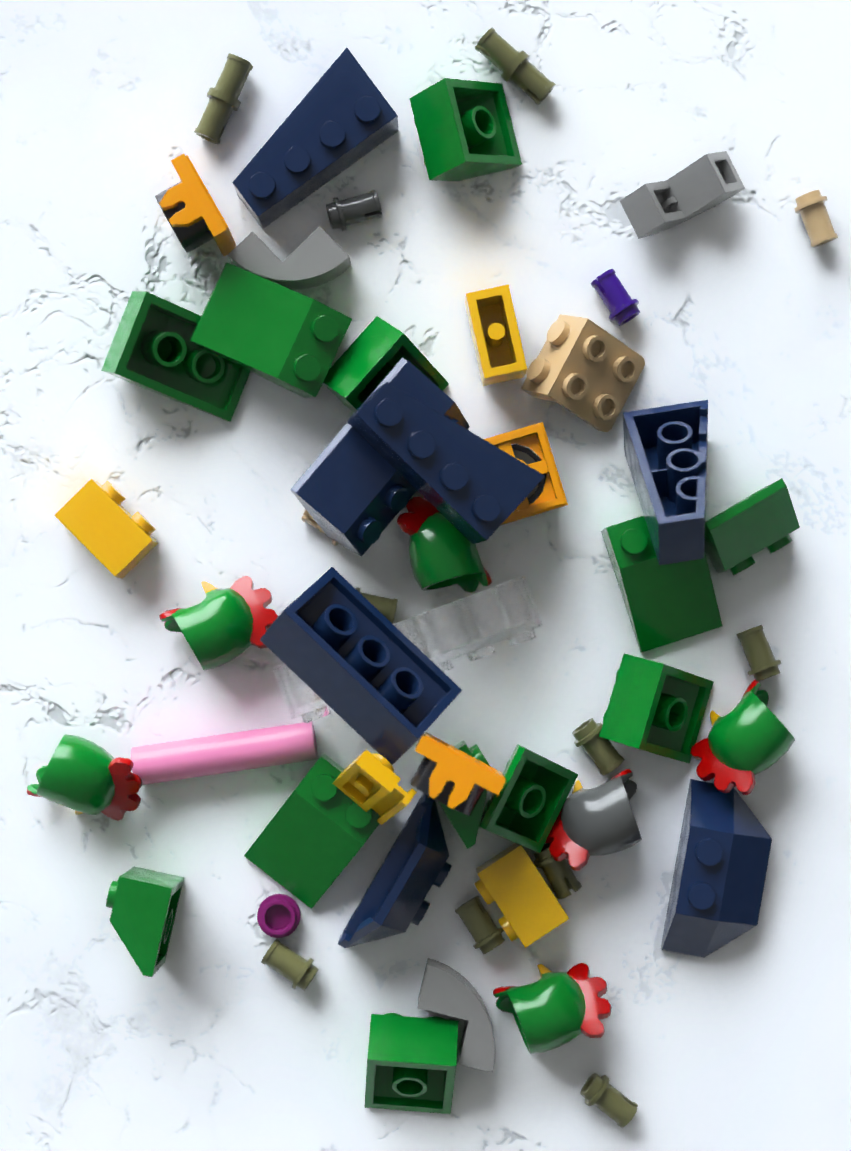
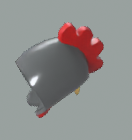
M630 768L621 771L608 782L592 789H583L579 780L575 782L572 795L567 797L545 843H552L549 851L550 856L555 861L568 859L571 869L579 871L587 865L590 856L616 853L628 849L642 840L629 802L637 790L636 782L629 780L633 776Z

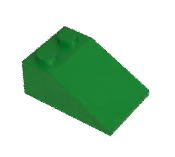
M227 262L191 336L190 342L303 398H316L352 318L313 298Z
M132 291L101 369L105 373L229 422L232 420L250 374L249 370L190 342L201 315L147 291Z
M644 515L606 527L601 531L640 653L723 627L705 553L704 559L659 565Z
M324 753L244 855V857L311 909L380 824L377 822V819L380 817L378 813L372 808L365 812L333 784L344 768Z

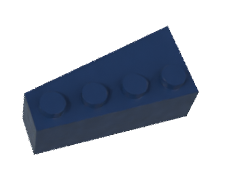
M346 47L232 182L236 193L260 227L264 229L399 131L398 115Z
M388 382L375 390L346 421L472 544L487 541L545 477V475Z
M708 400L623 412L624 453L659 565L704 559L708 460Z

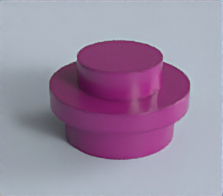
M285 894L268 896L263 900L257 912V921L261 930L274 938H283L292 934L298 927L301 918L297 902Z

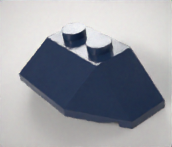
M690 779L661 950L705 958L758 925L772 838L735 788L729 793H721L717 790L714 783Z
M425 793L421 795L340 935L338 945L348 948L406 932L411 922L418 926L430 906V902L425 900L426 895L432 885L438 888L441 887L452 867L451 864L446 862L449 857V850L435 799Z

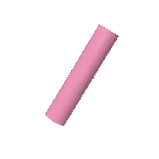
M312 721L132 747L131 760L134 763L132 768L133 774L141 778L142 785L318 760L314 725Z

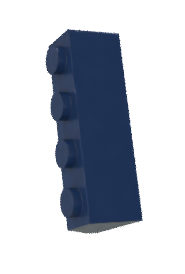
M404 358L400 359L375 389L377 390L384 383L388 382L467 430L470 427L456 403ZM348 423L344 425L290 489L328 537L361 557L379 539L381 533L407 505L409 499L417 491Z
M333 567L283 610L260 639L266 647L392 765L424 734L462 691Z

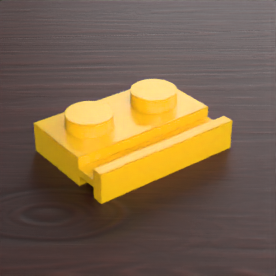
M367 749L347 766L333 782L337 788L365 812L372 808L378 813L380 817L377 819V822L381 825L405 808L417 793L413 788L407 792L398 785L401 778L394 773L392 764L383 756L376 753L372 754Z

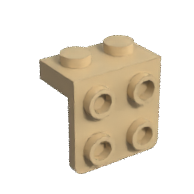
M560 314L557 321L550 326L546 336L547 340L538 357L530 364L527 370V378L521 389L532 397L558 403L598 431L609 432L645 366V360L641 355L590 319Z

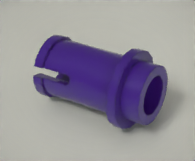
M609 269L596 277L597 280H593L591 285L610 311V321H616L618 326H622L640 313L637 307L639 301L637 298L632 300L615 274V270Z

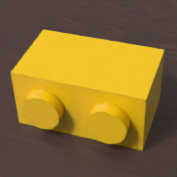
M509 284L466 293L465 308L482 386L524 378L527 366Z
M90 479L54 516L115 577L123 579L158 544L151 536L156 529L141 513L137 511L132 516L121 505L126 498L109 481L101 485L99 482Z
M514 843L476 868L480 880L475 882L474 885L487 905L495 901L504 916L498 919V922L511 942L519 938L526 948L569 920L565 910L522 845Z

